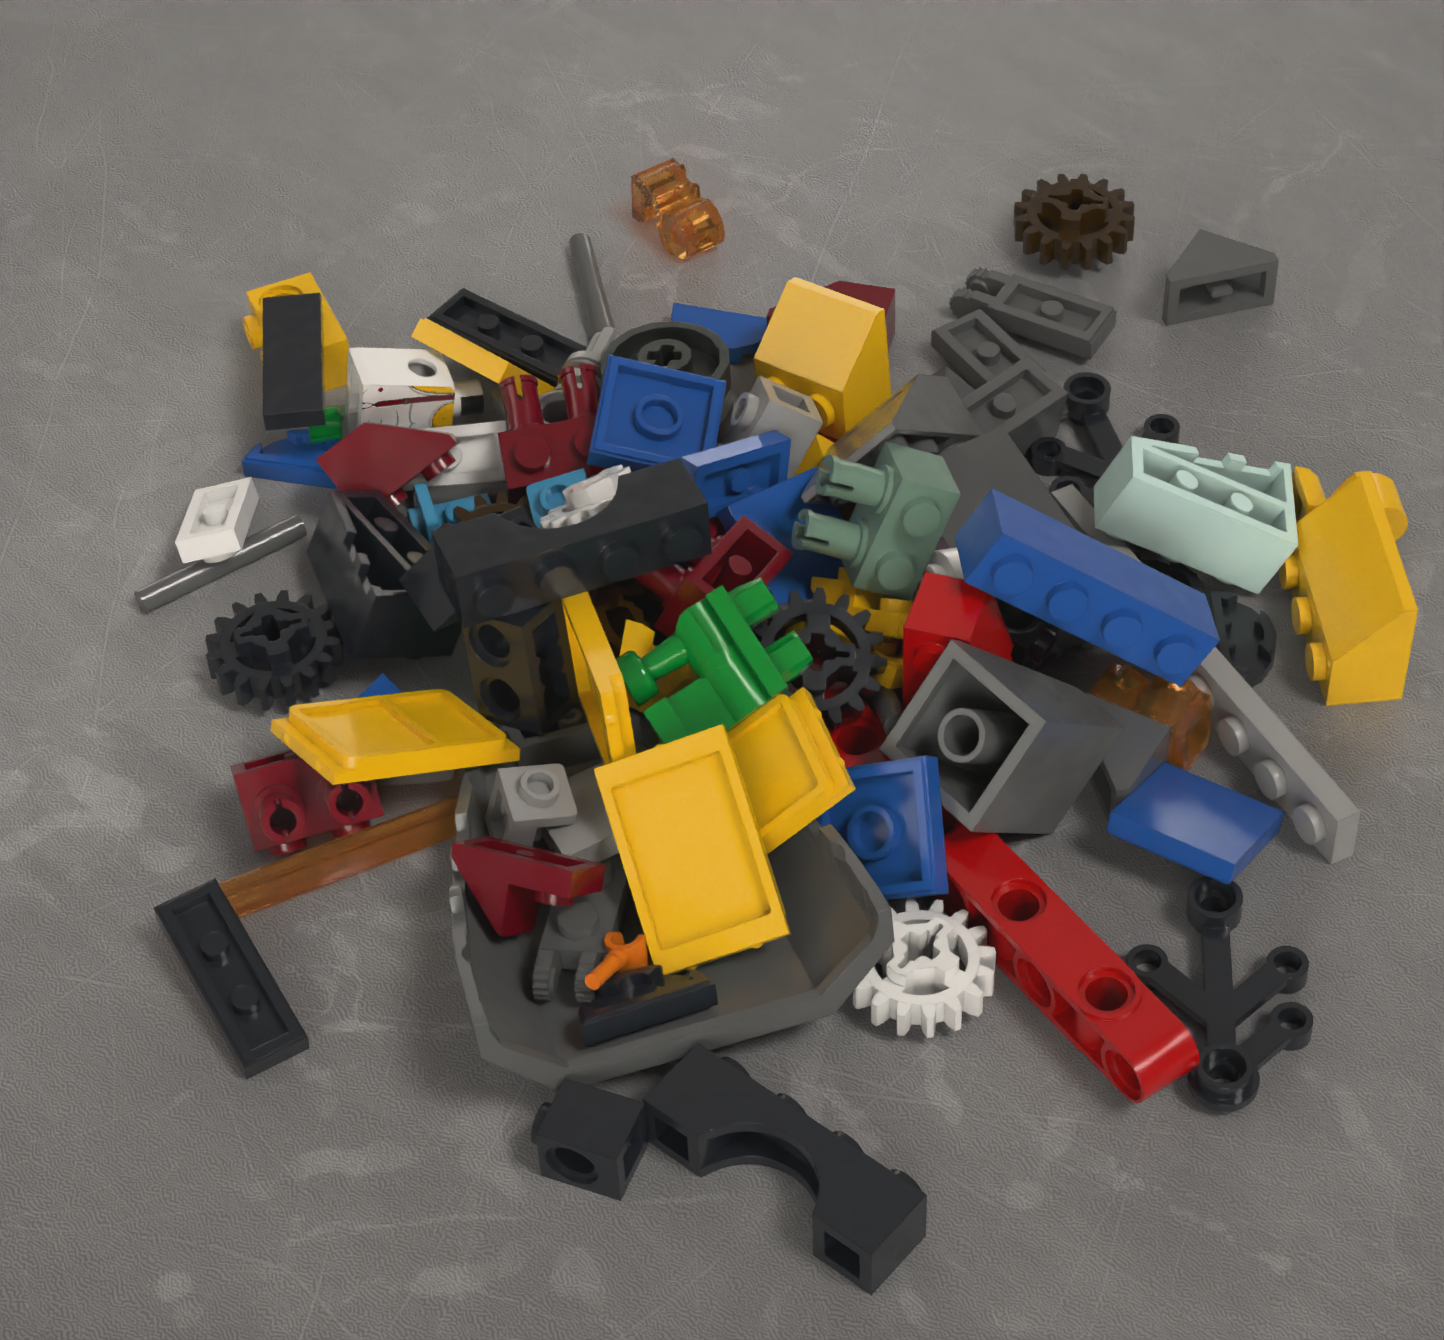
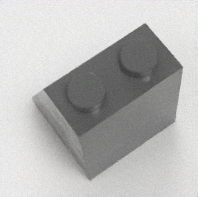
M951 639L879 749L891 760L925 755L938 757L941 804L971 832L1052 834L1125 728L1079 688L962 641Z

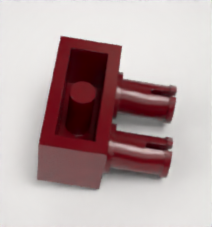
M579 364L581 389L577 386L573 365L562 369L558 373L568 420L544 423L537 389L538 381L535 376L520 375L523 399L521 400L517 395L514 376L504 379L499 383V391L502 394L509 431L497 434L510 503L517 504L524 494L527 495L526 488L530 484L584 468L588 478L608 469L587 464L600 396L596 378L597 371L594 365Z
M743 515L724 536L719 535L717 538H714L711 535L712 554L684 562L690 566L688 569H685L680 564H676L633 578L663 600L661 607L664 611L654 627L669 637L676 631L679 616L687 608L705 599V595L723 585L728 593L738 586L761 578L769 590L794 553Z
M291 749L230 766L254 852L267 849L269 856L292 853L308 845L306 837L330 830L334 838L352 836L372 827L370 819L384 816L375 780L332 785Z

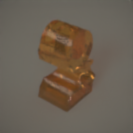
M672 158L631 176L632 217L638 222H645L655 217L662 245L670 255L673 254L675 257L685 260L724 241L725 230L718 209L711 200L701 197L699 185L690 182L686 177L684 164H679Z
M1117 664L1109 666L1089 691L1091 695L1170 726L1167 763L1185 771H1189L1211 740V695L1196 688L1188 679L1181 687L1159 676H1156L1150 683L1133 668Z

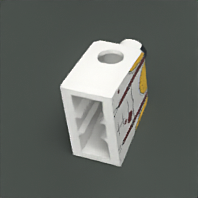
M349 348L344 425L345 437L364 422L425 429L452 426L453 417L483 413L484 396L480 381L472 379L453 382L442 353L436 350Z

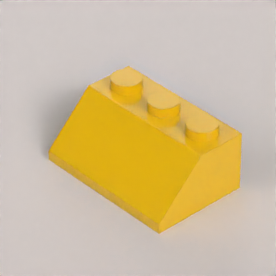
M1359 475L1296 522L1298 546L1278 570L1282 589H1291L1293 595L1291 616L1296 635L1304 634L1307 642L1305 647V665L1310 681L1319 682L1326 706L1402 699L1418 608L1373 475Z

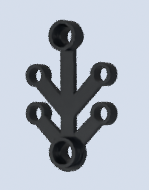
M1082 372L1070 376L1064 383L1063 388L1068 392L1066 402L1069 405V412L1067 414L1073 423L1085 427L1099 458L1069 448L1060 439L1042 437L1031 445L1030 466L1035 473L1041 476H1056L1063 471H1067L1097 482L1123 448L1107 416L1110 407V383L1099 374ZM1155 414L1146 419L1144 433L1141 437L1178 444L1180 424L1176 418L1170 415ZM1064 476L1055 479L1051 483L1050 494L1053 491L1073 484L1094 508V490L1086 488L1080 479Z
M1203 876L1195 880L1189 887L1186 915L1190 924L1201 934L1204 989L1168 962L1166 953L1155 945L1143 944L1134 947L1127 955L1126 964L1150 991L1158 990L1206 1028L1207 1046L1193 1037L1199 1051L1200 1063L1188 1073V1089L1193 1098L1204 1107L1220 1112H1230L1246 1107L1255 1099L1260 1084L1258 1070L1282 1049L1295 1051L1304 1048L1310 1042L1313 1015L1306 1006L1297 1002H1284L1277 1005L1271 1012L1270 1023L1240 1046L1236 1045L1235 1031L1237 1026L1278 992L1291 994L1300 991L1307 982L1309 960L1306 954L1296 947H1277L1268 954L1266 964L1233 990L1230 931L1235 929L1241 920L1243 893L1239 885L1234 881L1226 885L1210 877ZM1151 964L1158 969L1146 972L1138 969L1136 966ZM1289 966L1297 971L1294 973H1283L1277 968ZM1285 1022H1293L1300 1025L1302 1028L1298 1030H1288L1283 1028L1281 1024ZM1227 1079L1232 1083H1220L1214 1080Z

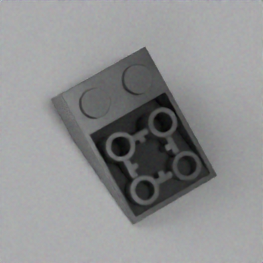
M918 374L832 444L825 456L832 454L844 460L874 467L885 441L938 455L983 433L948 377ZM821 461L801 494L804 503L828 504L834 507L856 505L857 503L832 496H822L817 493L816 477L819 467L830 471V467L823 466Z

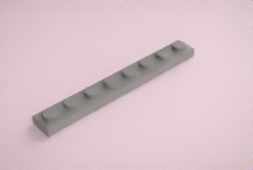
M1073 484L1051 492L1052 497L1077 531L1140 562L1123 541L1117 540L1106 532L1095 528L1094 508ZM1214 647L1181 687L1178 686L1187 705L1194 713L1203 715L1218 733L1225 750L1234 757L1238 756L1255 776L1261 792L1268 799H1275L1293 820L1297 833L1305 843L1313 844L1330 865L1352 856L1361 811L1221 652Z

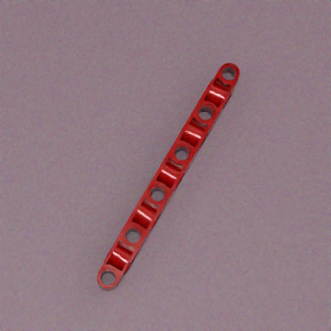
M786 630L779 635L776 641L785 636ZM808 650L813 658V663L809 666V670L821 671L824 662L820 660V657L813 650ZM845 682L834 683L825 691L824 699H829L842 693L849 686ZM791 683L788 684L789 692L794 694L798 691ZM864 701L865 710L858 719L850 715L846 710L841 711L842 722L838 730L833 731L827 724L826 719L822 718L840 757L845 762V767L892 761L879 749L887 735L877 714ZM942 806L949 894L930 897L934 901L936 899L942 900L944 911L950 917L961 909L968 911V929L976 926H985L987 929V946L995 947V964L1074 1047L1082 1052L1127 1099L1134 1103L1143 1102L1195 1069L1200 1063V1056L1195 1040L1189 1030L1139 980L1135 972L996 833L971 832Z

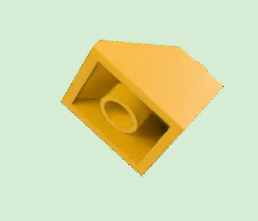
M797 277L789 280L753 358L755 377L757 380L760 375L811 397L823 421L818 432L835 439H840L892 396L885 309Z

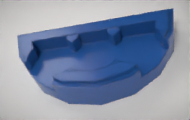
M673 302L671 321L701 325L718 334L729 348L730 364L741 363L742 355L755 353L767 329V318Z
M309 429L286 431V439L274 441L262 448V443L260 442L253 446L241 461L244 476L339 490L316 459L340 440L311 444Z

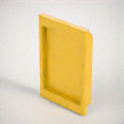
M588 591L563 598L561 600L579 701L603 763L606 765L635 755L637 753L624 680Z
M804 687L800 688L790 697L785 694L777 695L727 733L731 748L735 752L767 855L856 790L845 767V762L840 757L822 719L821 711L817 708L811 693Z
M443 689L292 705L289 708L288 718L272 719L270 729L272 734L332 785L514 762L520 760L521 748L507 739L503 731L453 693Z
M723 724L666 744H657L652 749L593 769L641 926L646 936L653 964L661 965L664 975H673L685 970L690 971V969L695 970L700 965L750 948L758 949L765 943L791 935L785 917V908L740 767Z

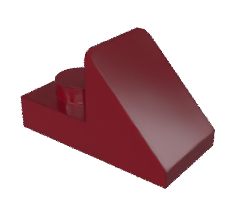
M489 836L452 842L451 857L492 927L501 937H508L534 929L538 902L555 906L574 905L575 897L602 891L606 866L603 863Z

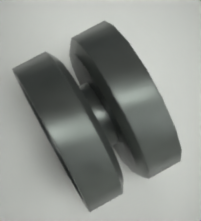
M680 321L654 322L630 329L610 342L601 356L602 381L608 355L727 381L717 443L723 442L731 427L733 396L729 348L718 334L697 324Z

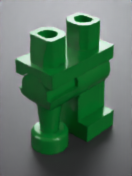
M761 578L738 586L728 593L723 585L719 586L705 595V599L687 608L679 616L676 631L642 658L632 650L616 658L625 687L638 707L659 693V688L655 681L687 664L696 675V681L669 698L664 697L643 711L647 722L662 744L721 724L725 726L728 733L777 695L785 694L788 696V684L796 680L813 663L810 652L794 630L765 649L751 630L779 612L778 604Z

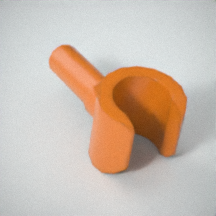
M618 931L608 932L604 938L608 954L585 977V984L588 988L597 990L613 974L617 975L629 969L652 965L646 936L638 934L633 942L625 944L622 933Z

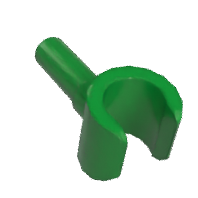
M346 405L325 407V425L309 427L311 444L343 439L341 423L345 420Z

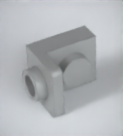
M556 763L498 768L485 815V822L490 837L532 847L534 841L541 839L543 827L573 824L578 811L564 767Z

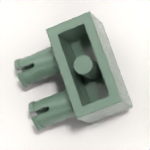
M885 441L874 467L844 460L836 455H826L822 463L823 466L830 467V471L819 467L816 477L817 493L822 496H832L857 504L849 521L815 513L810 509H802L798 514V519L806 521V525L794 522L791 538L792 546L797 550H808L841 559L853 587L910 601L961 495L944 458Z

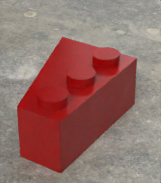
M925 572L903 627L904 710L951 639L962 641L1013 662L1011 652L1014 645L994 596L965 583L964 579Z

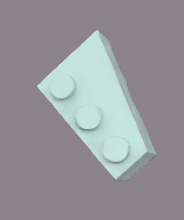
M1131 436L1094 485L1095 528L1106 532L1117 540L1128 541L1158 553L1168 561L1182 563L1212 575L1222 583L1236 585L1259 594L1298 546L1291 464L1275 461L1269 469L1246 466L1247 462L1244 455L1227 453L1222 461L1198 457L1197 448L1193 446Z

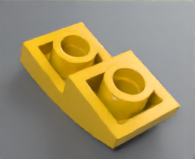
M839 567L837 579L812 577L810 589L815 593L817 587L824 588L826 603L835 605L837 600L843 594L850 596L847 610L849 614L855 616L866 609L871 613L869 623L864 630L882 632L883 636L903 639V627L914 601L899 600V598L853 587L844 567Z

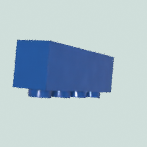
M993 488L955 535L965 583L1180 687L1220 641L1205 594Z

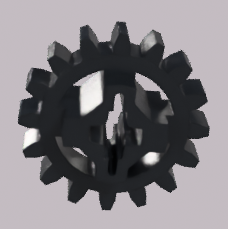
M817 587L812 602L804 603L797 590H792L788 596V609L783 610L779 606V612L767 619L769 626L760 623L751 630L765 649L774 643L787 628L797 623L805 622L804 629L797 635L808 650L820 651V660L824 663L821 671L809 670L808 667L791 684L797 690L804 687L811 693L817 708L822 713V718H825L829 727L835 731L840 728L842 722L841 711L846 710L857 719L863 715L865 706L859 695L876 699L881 685L869 675L882 674L886 669L887 659L879 655H872V652L882 646L884 636L882 632L866 634L864 631L871 617V613L867 609L857 613L855 616L847 612L850 596L843 594L835 605L826 603L824 588ZM830 625L841 630L851 643H843L832 631ZM849 678L854 679L851 685L842 693L832 698L824 699L825 691L834 683L848 682Z
M281 590L276 601L267 602L266 597L262 593H257L254 598L255 605L247 608L245 605L235 602L232 604L234 614L232 619L217 617L214 620L217 633L206 635L205 639L208 649L206 659L211 679H217L219 691L222 695L235 691L237 702L241 706L248 704L254 697L260 698L263 710H269L274 703V699L283 698L289 707L296 705V694L301 692L315 698L320 695L317 682L321 680L334 683L337 679L335 666L344 664L345 661L342 646L344 643L335 621L332 620L329 606L325 604L314 609L312 595L305 594L297 602H291L288 590Z

